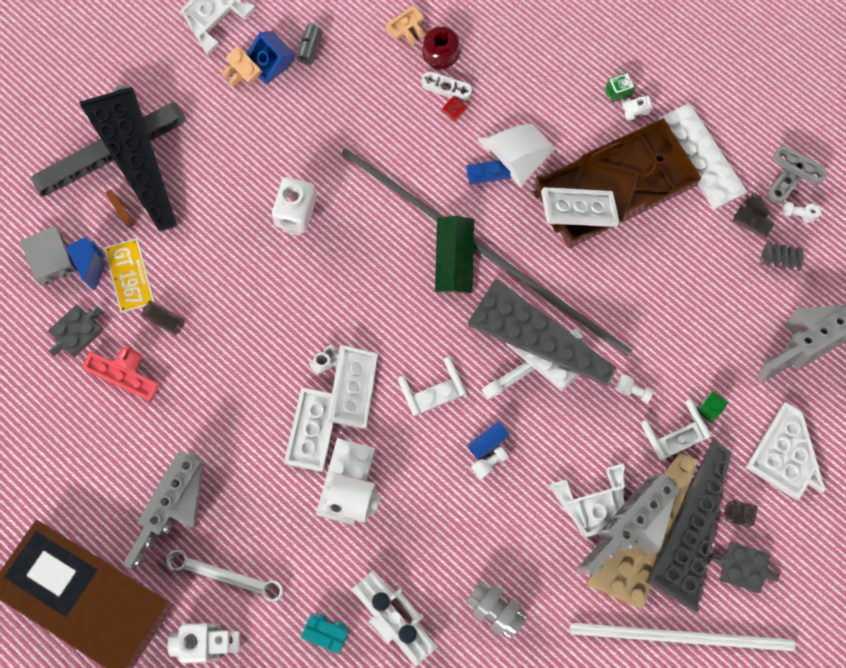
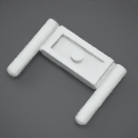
M446 357L444 363L452 379L415 395L412 394L404 376L398 378L413 416H417L420 413L434 409L467 394L450 357Z
M688 399L686 405L695 422L669 435L657 439L647 420L641 422V426L660 461L712 437L692 399Z

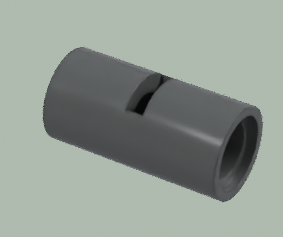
M313 24L306 25L296 54L298 62L305 65L313 64L323 33L320 27Z

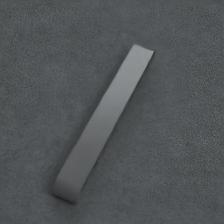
M175 102L167 104L143 117L150 141L177 128L186 120L178 104ZM101 139L39 171L31 177V181L40 196H47L114 161Z

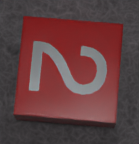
M454 96L442 108V112L455 122L467 110V106Z

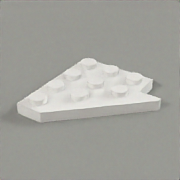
M784 402L745 468L795 500H799L807 485L820 493L825 491V487L803 413Z

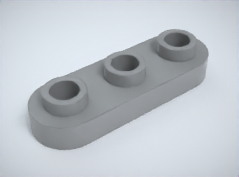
M779 147L774 153L773 159L776 164L812 184H821L827 177L825 167L789 147Z
M785 169L768 191L769 199L774 203L784 202L801 180V177Z

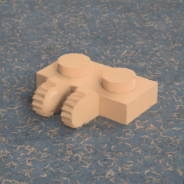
M414 5L385 24V28L395 40L405 35L411 44L416 43L415 37L410 33L412 29L419 38L422 39L425 36L422 29L418 26L424 21V17Z
M237 46L226 57V60L231 65L223 71L222 76L226 79L237 70L238 73L234 74L229 80V84L235 86L243 78L251 84L262 71Z

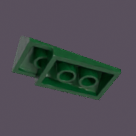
M461 216L437 218L435 292L473 293L474 219Z

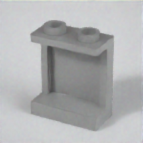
M56 226L20 240L34 279L40 285H49L54 280L69 277L76 271L63 243V235Z

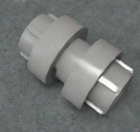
M480 582L466 601L474 609L471 614L480 621L486 616L488 620L493 622L489 627L498 636L505 633L508 637L513 638L527 619L519 611L521 605L512 598L508 603L500 598L503 591L493 584L491 587H488L485 583Z

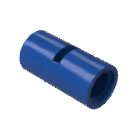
M497 421L467 444V447L474 457L480 460L510 437L506 428Z

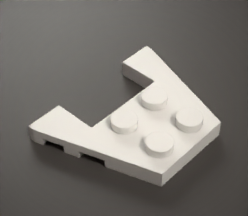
M190 0L181 9V13L204 52L209 56L219 46V43L208 32L231 10L246 20L256 10L253 4H246L241 2V0Z
M624 464L605 469L612 489L573 499L567 480L549 485L551 491L585 538L597 535L600 529L623 506Z

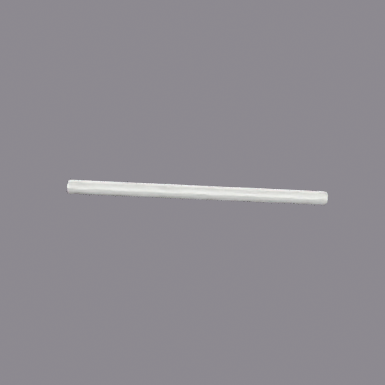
M580 623L570 624V634L795 651V641L790 639Z

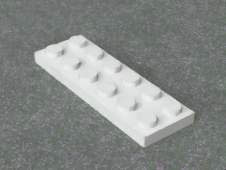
M690 103L658 118V120L662 118L666 120L701 176L698 186L713 210L747 193L745 187Z

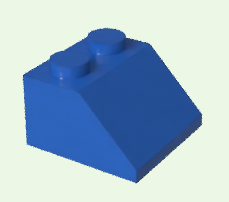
M274 31L259 32L247 53L249 58L261 69L262 73L259 77L265 84L270 83L287 70L296 56Z
M86 236L66 246V249L82 280L92 290H95L105 266L102 259L105 256L96 242H91Z

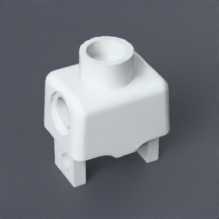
M289 177L282 179L272 210L274 225L282 228L283 232L298 236L306 232L317 197L315 186L312 183ZM289 194H291L294 202L286 201Z
M220 623L182 624L179 631H171L169 634L168 653L171 657H178L181 663L219 662L220 653H240V631H221ZM230 636L233 638V642H232L231 644H230Z

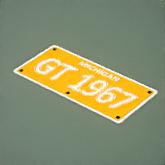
M135 238L105 247L104 251L120 312L123 313L153 304L154 299L138 239Z

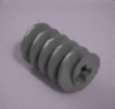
M767 242L761 252L760 264L763 265L766 260L767 266L770 267L772 262H774L775 268H777L782 263L783 269L789 264L790 270H793L794 266L797 265V271H801L804 261L803 250L801 247L795 249L794 246L787 248L786 245L780 246L778 243L772 246V243Z

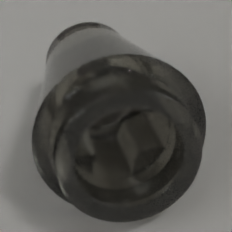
M756 192L744 201L745 207L762 220L771 214L761 195H758Z

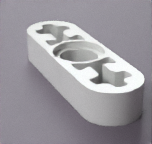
M426 72L422 75L421 84L425 90L450 98L454 96L460 101H467L471 97V86L465 82L433 72ZM429 79H432V82L428 84L427 81ZM444 83H449L451 89L444 90L441 86ZM463 89L466 90V92L464 93V95L461 94V92L463 91Z

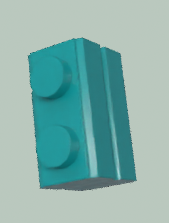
M317 612L315 616L310 614L301 639L340 654L349 630L345 629L346 625L336 620L334 624L326 621L327 616Z

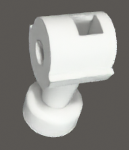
M786 201L782 215L788 217L792 214L801 216L804 223L807 224L813 223L821 215V209L814 204H809L805 208L796 207L793 202Z
M624 374L620 375V379L615 386V390L623 395L630 396L633 393L641 396V401L645 403L650 401L654 392L649 387H646L644 390L634 384L632 377Z
M501 446L493 450L494 454L486 460H479L471 466V469L480 480L494 470L492 467L499 460L504 462L509 458Z

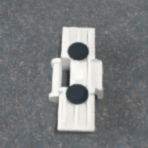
M374 570L352 588L353 592L374 616L369 620L370 625L377 629L386 644L393 639L415 667L437 648L436 644L418 624L424 617L423 614L417 612L402 594L401 588L393 594ZM395 598L412 617L413 621L410 624H407L391 605Z

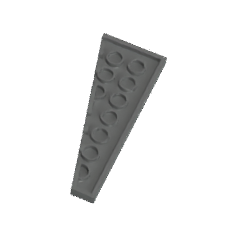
M494 279L468 321V326L604 386H609L617 371V367L497 279Z
M717 442L711 443L646 580L651 586L692 612L697 613L699 611L700 594H703L704 589L702 588L703 578L707 574L708 569L706 568L708 555L711 554L716 525H714L715 519L720 510V507H718L720 495L724 491L722 486L725 474H727L731 451Z

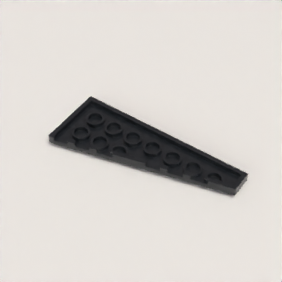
M133 86L80 101L79 104L159 232L178 227Z

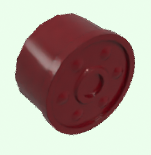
M438 26L432 28L424 37L422 55L425 62L436 69H446L454 65L459 58L460 52L457 34L448 27Z

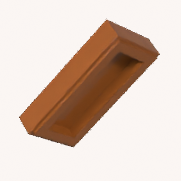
M110 189L106 192L107 197L125 225L129 228L134 225L133 221L113 190Z

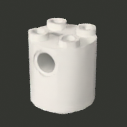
M335 472L331 473L329 480L331 485L325 489L324 498L327 500H324L322 512L365 523L367 517L376 513L380 497L375 489L376 484Z

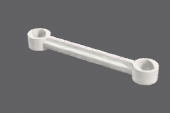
M578 329L569 332L580 341L583 340V336ZM525 362L499 380H495L485 386L482 392L488 400H491L503 392L504 389L535 369Z
M180 550L171 551L166 558V564L171 570L182 571L185 569L262 594L267 601L276 602L282 598L284 593L283 586L277 581L263 582L188 558L187 554ZM182 554L184 564L181 567H172L171 559ZM272 585H278L280 589L279 595L275 598H268L266 596V589L268 590Z

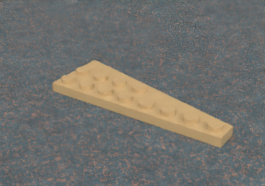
M682 453L677 454L664 473L666 477H670L676 482V487L680 491L674 499L662 546L678 515L698 460ZM636 545L630 550L618 551L611 559L607 558L603 562V569L597 574H592L589 580H587L586 585L639 609H643L651 585L646 580L660 551L658 553L644 554Z

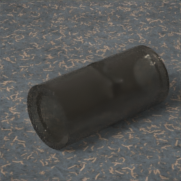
M742 205L732 219L733 223L764 239L767 238L775 222Z
M149 301L142 311V318L174 335L181 331L185 323V318L170 310L167 311L166 308L153 301Z

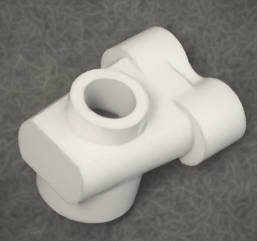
M649 95L622 102L627 121L636 119V116L639 114L648 115L653 108Z
M331 344L323 349L324 352L317 353L314 360L309 363L316 375L333 366L337 367L339 354Z

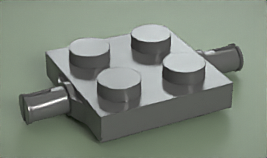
M76 304L48 330L57 342L48 351L55 356L64 349L75 358L103 332L94 320L103 311L97 306L88 314Z
M729 542L724 556L711 553L710 561L721 564L722 571L719 581L761 593L763 582L766 578L778 582L779 579L775 577H780L779 573L768 571L771 555L769 553L734 542Z

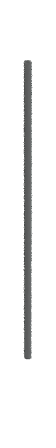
M347 148L343 150L342 155L437 221V218L443 217ZM474 239L475 249L622 353L629 356L633 351Z

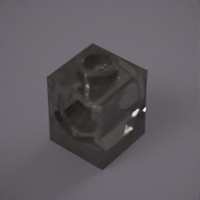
M732 500L725 506V521L745 527L754 526L758 506Z

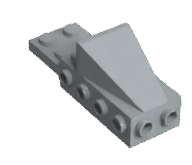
M846 305L796 309L785 324L793 334L792 340L787 343L788 347L780 353L779 357L775 358V356H772L764 362L765 365L760 368L761 372L757 376L760 382L763 383L791 365H794L799 370L846 342Z
M180 450L178 451L137 524L144 528L122 565L130 569H136L138 566L141 567L146 558L144 553L147 548H152L157 539L154 537L155 534L164 536L165 533L169 534L174 526V523H172L173 519L195 530L197 527L202 470L204 466L200 462L199 456L192 452L185 454Z
M663 473L648 477L600 529L597 535L602 541L580 563L576 570L581 575L597 574L603 569V562L607 558L611 559L618 551L630 550L635 545L644 554L658 553L662 547L675 496L680 491L676 487V482L670 477H666Z

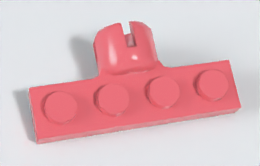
M122 347L114 361L90 351L81 368L148 401L153 400L160 385L138 373L137 369L143 356L138 351L135 352L128 347Z

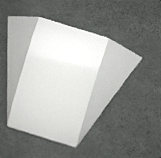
M533 124L519 125L493 135L478 138L480 144L488 152L492 151L508 168L510 176L521 188L525 185V181L534 174L537 167L543 164L555 149Z

